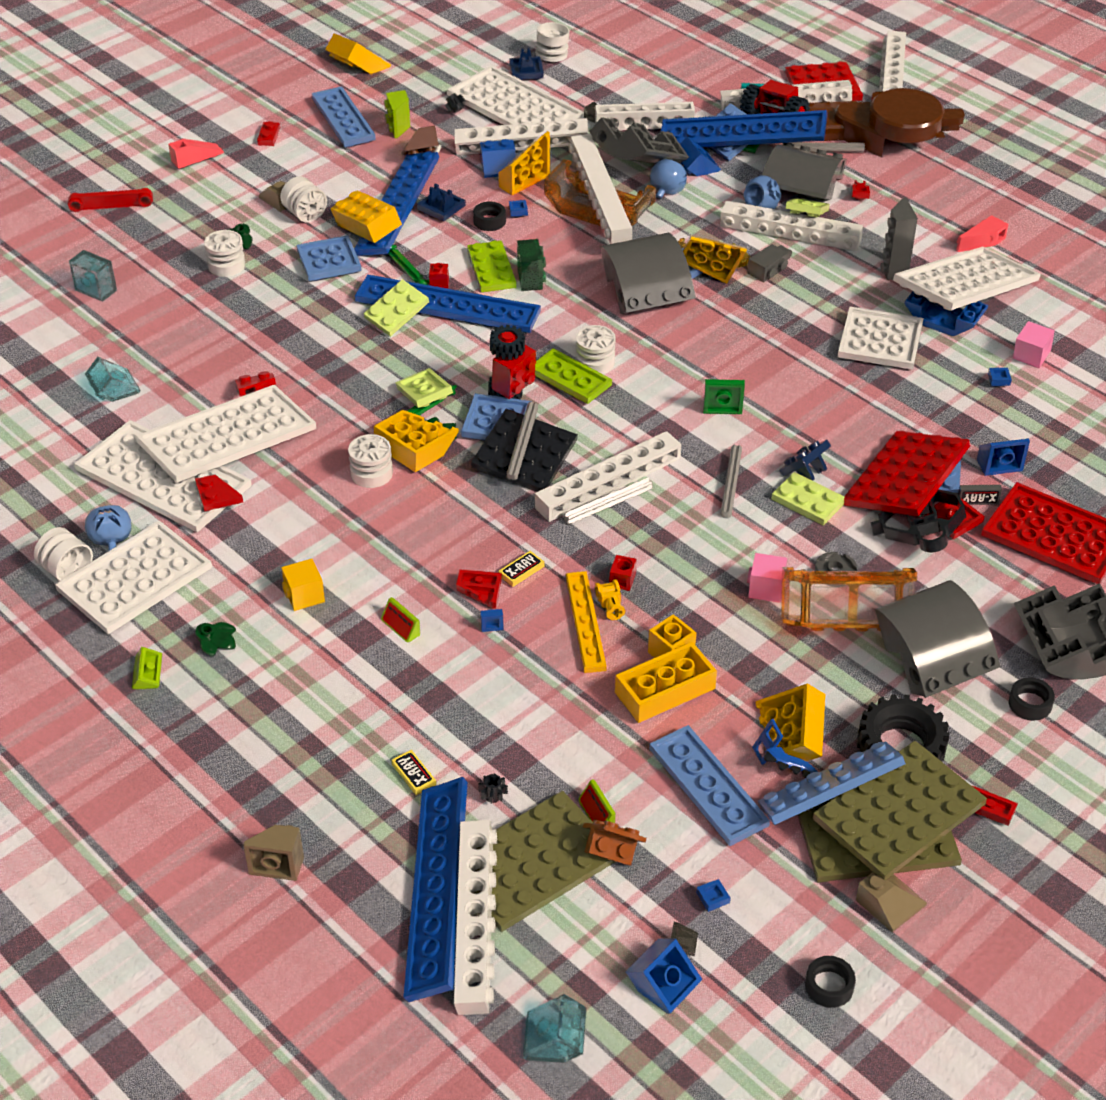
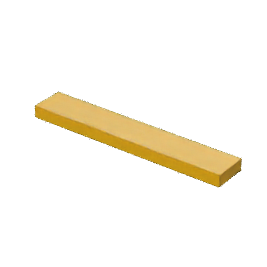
M587 571L566 573L565 578L584 673L606 671V661Z

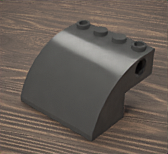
M601 117L594 127L589 130L593 141L607 154L615 158L653 164L663 159H670L681 163L689 158L671 132L661 131L654 139L644 124L633 123L625 132H621L612 119Z
M792 143L779 144L774 147L768 157L762 175L774 179L782 190L823 199H832L836 179L843 178L847 161L846 158H843V154L833 152V156L827 155V151L817 149V152L810 151L811 147L801 145L800 148H795Z
M671 233L600 246L607 282L614 281L621 314L696 299L691 273L684 252Z
M952 580L875 609L886 651L900 653L911 694L926 698L1001 667L992 635L984 617L970 596Z
M1100 583L1063 600L1054 585L1014 603L1049 673L1067 679H1090L1106 675V594Z

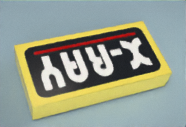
M529 551L499 570V573H502L504 581L514 587L545 567V561L532 551Z
M412 750L392 759V766L416 796L422 793V790L436 786V779Z

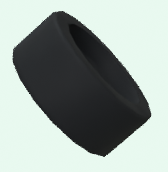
M491 201L478 204L473 210L474 225L483 231L501 229L506 223L505 207L500 203ZM486 215H494L495 217H490V218H488V217H483V216H486Z
M1027 677L1017 680L1012 685L1008 703L1010 709L1017 716L1026 720L1036 721L1046 718L1051 713L1055 694L1053 688L1045 681ZM1022 693L1036 694L1045 703L1041 705L1028 704L1018 695Z
M836 956L816 958L809 965L806 972V992L811 1000L823 1007L837 1008L845 1005L852 998L856 983L855 972L851 965L842 958ZM822 972H833L841 976L846 985L844 989L839 991H827L817 985L815 977Z

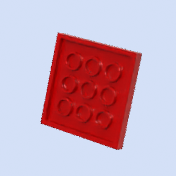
M839 61L837 63L807 64L802 66L792 65L785 68L786 76L791 85L849 80L852 85V101H863V93L847 62Z

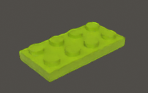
M502 240L467 245V251L481 293L516 288V279Z
M554 348L536 361V377L586 404H589L612 386L611 378Z

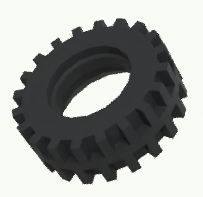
M894 694L887 701L884 697L878 699V705L872 702L868 706V711L864 710L862 713L857 736V748H860V752H864L870 749L873 744L883 742L881 735L884 732L892 729H905L920 737L924 745L923 747L940 761H944L950 732H947L949 725L948 722H942L944 715L941 712H934V705L930 703L928 706L922 704L923 699L919 697L917 701L910 700V695H904V699H898L897 695Z

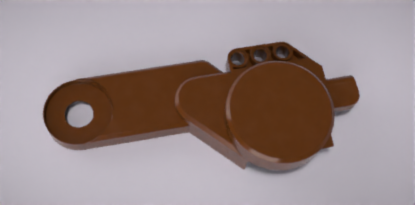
M896 88L874 92L871 102L810 103L808 106L810 107L808 111L827 110L824 141L844 140L848 143H864L866 151L880 157L883 154L885 139L900 143H919L930 140L935 136L936 138H945L942 131H959L965 117L962 108L944 109L940 101L924 91L910 88Z

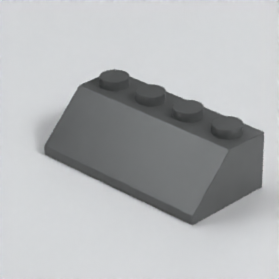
M902 198L891 209L890 218L887 220L888 233L885 234L886 246L883 248L884 260L881 263V272L884 273L887 280H893L895 273L910 269L918 218L907 198Z

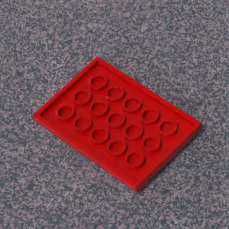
M896 431L844 496V505L919 516L970 448V440L959 437L953 438L941 435Z
M1015 483L982 529L981 535L1093 583H1101L1106 575V518L1021 483Z

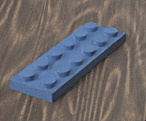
M342 86L312 93L313 101L344 147H352L376 140L375 133Z
M689 725L650 743L649 750L729 846L769 827L770 820Z
M886 741L878 742L864 752L852 754L849 759L830 764L827 769L821 772L809 774L806 779L799 782H791L778 792L767 793L762 799L758 800L762 811L776 825L906 763L903 756Z

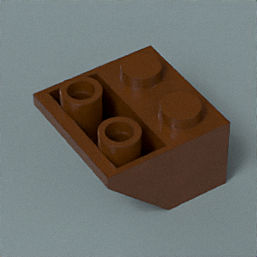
M435 125L418 128L401 152L402 155L435 151L439 146Z

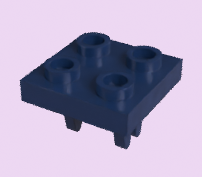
M521 48L519 58H509L512 76L520 80L544 78L541 57H532L530 48H527L526 52Z
M435 183L434 188H429V196L417 203V210L439 220L446 221L466 206V200L454 195L452 190L448 189V191L440 189L439 185Z
M826 439L820 443L817 440L810 444L808 448L804 446L796 452L797 455L795 457L791 456L783 462L785 465L779 469L782 476H786L796 471L798 474L813 481L815 477L808 464L810 463L819 474L822 471H826L827 466L821 454L830 448L831 444Z

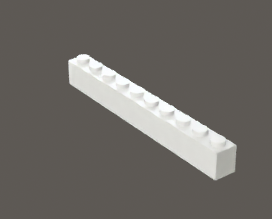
M591 134L571 136V143L568 145L569 153L572 154L573 162L576 163L577 172H580L581 181H584L585 190H588L589 200H592L593 209H596L597 219H600V225L604 229L605 238L609 239L610 244L632 240V226Z

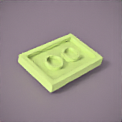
M795 198L787 201L785 209H790V213L800 214L807 212V216L817 217L829 211L830 204Z
M402 279L363 314L365 319L391 337L429 303V298Z
M430 368L395 382L397 389L418 408L426 407L433 401L445 399L449 394L453 393L451 385Z
M794 472L772 493L771 500L824 526L844 505L845 497Z

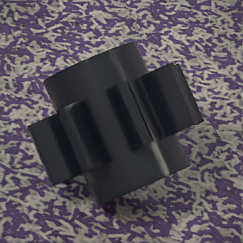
M453 93L446 99L448 103L445 106L449 112L454 111V113H457L465 107L463 102L466 100L462 95L459 94L457 96L456 93Z
M496 773L484 775V783H478L481 799H486L491 804L503 801V794H508V785H505V777L501 778Z

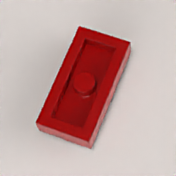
M273 121L263 122L257 139L259 146L275 145L280 131V123Z
M973 786L987 798L986 804L975 813L1009 826L1018 803Z

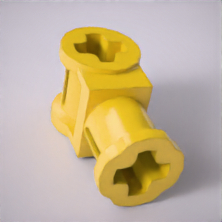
M617 579L610 583H595L596 598L602 608L606 607L607 618L618 620L624 616L625 608L621 606V593Z

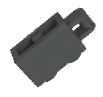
M773 244L769 245L748 259L747 274L764 283L787 268L792 250L785 248L783 245L778 247Z

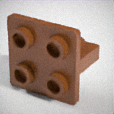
M593 820V823H584L583 828L590 830L585 853L631 866L637 842L646 843L647 838L639 836L640 831L627 827L621 828L618 827L619 824L609 821Z

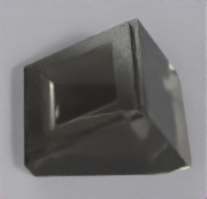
M595 102L584 107V118L595 123V105H598Z
M674 922L671 939L678 941L686 955L695 956L698 932L678 922Z

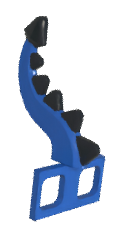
M770 719L752 746L760 763L764 765L766 761L775 762L781 771L790 768L795 775L802 771L804 778L813 772H818L808 762L790 756L783 751L782 747H777L783 735L774 719ZM772 726L774 727L777 733V737L774 740V742L771 740L769 736V731L772 728ZM761 742H763L766 748L763 758L758 750Z

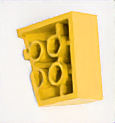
M335 33L325 49L330 52V57L351 67L354 65L369 74L379 72L391 66V64L357 42Z
M547 131L535 139L498 173L499 187L514 195L550 176V132Z
M690 235L683 248L688 266L726 284L747 251L746 247Z
M401 410L374 425V435L382 436L389 441L392 457L414 472L443 457L459 432L458 428L452 427L449 429L443 427V423L425 421L424 417L405 410Z
M807 683L755 701L756 707L760 709L761 716H759L760 724L765 728L770 719H774L783 735L777 747H782L786 754L804 761L822 757L825 694ZM772 726V728L769 731V736L771 740L774 742V740L777 737V733L774 727Z

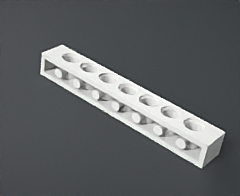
M887 31V37L884 36L879 91L903 88L906 32Z
M849 80L793 85L798 87V97L807 99L809 103L852 101V85ZM744 89L720 91L721 109H725L731 103L741 110L740 100H742L741 94H744Z
M587 118L455 129L457 155L480 154V142L502 141L503 139L513 140L515 151L524 150L547 131L550 132V148L568 146L571 143V136L588 134Z
M731 201L725 202L720 218V227L851 251L858 250L863 225L794 214L787 211Z
M667 431L656 435L645 442L536 492L535 509L548 522H551L570 510L605 496L679 460L681 457V443Z
M490 820L460 822L454 1005L458 1015L489 1014V1004L494 1003L493 987H490V980L494 979L493 963L490 964L491 956L495 955L494 940H491V933H495V918L491 917L492 910L496 909L495 895H492V888H496V874L492 871L493 866L497 865L496 851H493V844H497V831L492 829ZM481 890L480 893L473 894L474 892ZM476 913H481L479 916H473ZM478 935L481 936V937L478 938V939H475V940L472 939L474 936H478ZM474 959H480L476 963H471ZM474 982H480L475 987L470 986Z

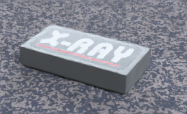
M960 485L958 494L960 498L970 505L999 504L1002 487L1001 485Z

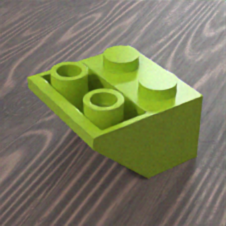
M405 90L386 93V100H384V107L387 110L385 121L388 124L389 132L393 133L394 138H399L410 128L409 98Z

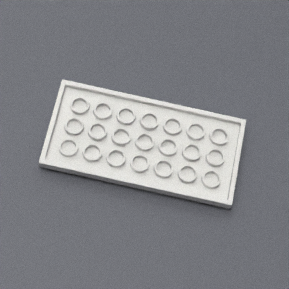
M493 65L447 89L448 96L456 93L457 96L459 94L462 95L466 100L463 104L503 125L584 118L583 111Z
M979 247L895 273L893 281L899 283L903 288L913 290L917 295L928 298L930 302L942 305L946 310H954L1039 281L1041 274L990 249Z
M272 385L136 435V441L178 483L299 435L306 434L316 429V422L277 386Z
M131 420L74 464L77 471L195 532H199L226 508L222 507L204 511L195 482L196 478L215 474L240 494L252 486L250 479L224 466L211 469L176 483L137 443L136 435L149 431V429Z

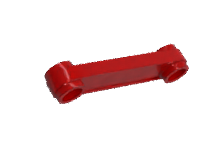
M149 188L72 193L68 197V207L73 212L136 206L148 207L153 202V193Z

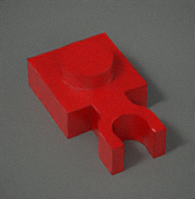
M857 180L854 181L851 189L852 197L858 200L869 199L870 187L866 185V181H863V183H859Z

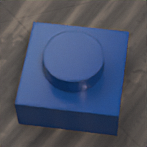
M526 200L509 201L511 217L528 215Z
M1008 367L989 368L988 376L991 386H1011L1012 379Z
M502 609L480 611L482 632L504 630Z
M719 879L697 887L696 893L708 912L730 904L731 897Z

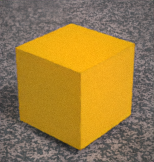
M312 558L281 567L283 591L294 611L325 602L323 581Z
M673 614L649 630L648 653L656 658L690 642L696 645V632Z

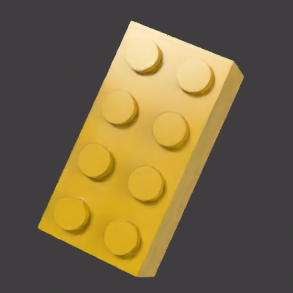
M358 190L351 192L347 198L336 202L330 208L339 227L373 243L402 225L394 206Z
M690 642L615 675V694L635 720L640 723L716 688L717 670L697 646Z

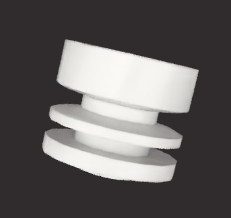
M555 22L540 24L537 27L536 56H540L542 60L549 62H559L566 59L568 55L569 28Z
M303 176L290 179L281 191L280 198L283 206L303 222H311L318 219L326 209L327 197L325 193Z
M220 230L209 234L205 238L204 245L208 269L213 275L229 277L239 274L244 270L246 264L241 235L232 230Z
M590 325L580 329L576 334V360L601 374L611 371L615 365L616 339L614 332L600 325Z
M367 434L357 437L349 444L350 474L353 482L364 488H376L389 482L392 478L393 467L391 446L387 439L379 435Z
M57 527L44 533L38 540L34 549V559L42 568L61 581L91 563L93 553L88 545L77 539L67 529Z

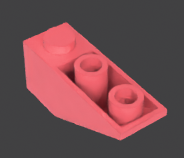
M181 139L168 144L171 161L178 169L224 153L216 143Z
M992 215L958 237L956 251L963 252L979 247L997 245L1006 239L1008 223Z

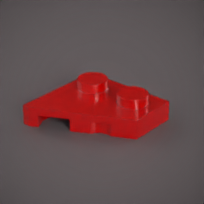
M263 371L258 373L257 376H239V379H235V385L239 395L243 396L246 395L245 390L254 389V391L276 385L273 373Z
M214 474L195 479L204 511L243 503L242 494Z
M459 569L456 591L496 609L502 573Z

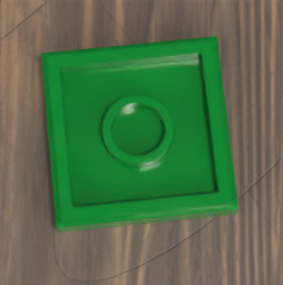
M705 379L703 414H742L745 380Z

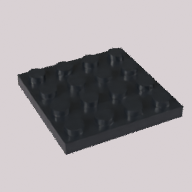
M505 409L471 461V468L539 492L550 486L576 443L578 434L535 419L518 478L516 480H509L507 478V470L524 415Z

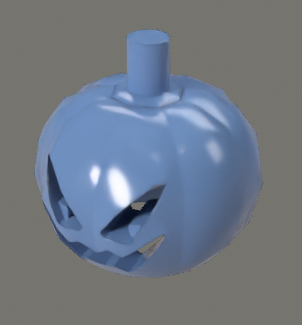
M663 159L656 162L651 168L650 182L658 190L657 198L662 199L664 193L677 194L684 189L687 182V173L682 165L670 159Z
M760 175L751 179L744 190V200L748 205L775 209L781 199L778 183L769 176Z
M116 505L95 508L89 512L85 519V531L88 539L95 544L108 546L109 551L117 547L116 544L127 539L132 530L131 518L128 512Z

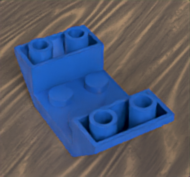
M914 291L911 292L904 303L913 317L923 318L922 326L951 336H956L974 328L989 306L977 301L968 304L964 309L959 307L954 310H946L942 305L930 302L928 298L917 295Z

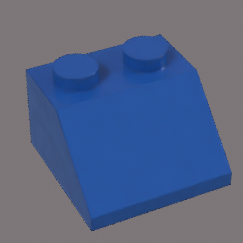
M688 136L680 143L689 156L686 161L680 163L684 165L683 167L687 173L702 176L721 170L710 154Z
M503 139L502 141L480 142V160L484 178L498 177V173L516 157L513 140Z
M1029 438L980 445L977 462L984 476L1023 471L1030 443Z
M657 939L625 971L640 994L669 1014L703 980L676 939Z

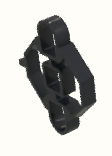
M938 489L919 516L931 513L930 515L915 519L913 517L917 516L906 515L911 527L908 531L886 526L885 523L894 513L881 511L878 514L879 520L870 522L872 533L874 536L884 534L886 539L919 545L920 549L924 552H939L947 546V537L966 518L965 506L958 493ZM935 502H942L958 506L959 509L947 520L938 518L933 504ZM936 532L941 534L940 537L932 540L921 537Z

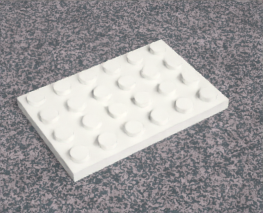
M157 521L61 580L55 586L61 595L103 631L110 634L211 569L212 563L161 521Z

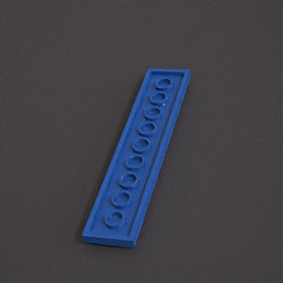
M827 110L663 119L661 131L671 132L679 144L688 136L701 147L824 141Z
M428 151L406 155L381 200L395 207L402 225L375 243L360 237L354 248L357 256L389 253L439 160L438 152Z
M367 274L355 294V301L374 305L401 280ZM406 281L429 298V303L418 312L422 314L499 328L500 325H503V327L510 325V328L516 326V330L520 328L522 329L521 332L531 333L541 312V305Z
M464 777L422 790L403 998L408 1002L451 991L454 988L460 822L465 821L468 785Z

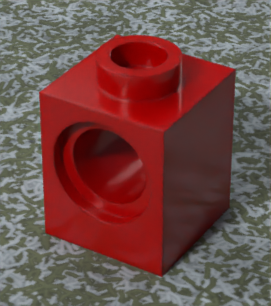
M430 263V286L449 288L448 264Z
M616 555L610 570L609 583L617 579L621 590L630 591L636 576L637 559Z

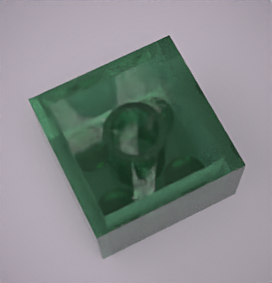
M538 239L517 240V272L521 291L543 290V282H546V273L544 271L546 259L543 246L539 245Z

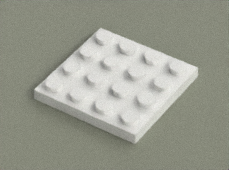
M849 307L838 350V357L913 370L923 318Z

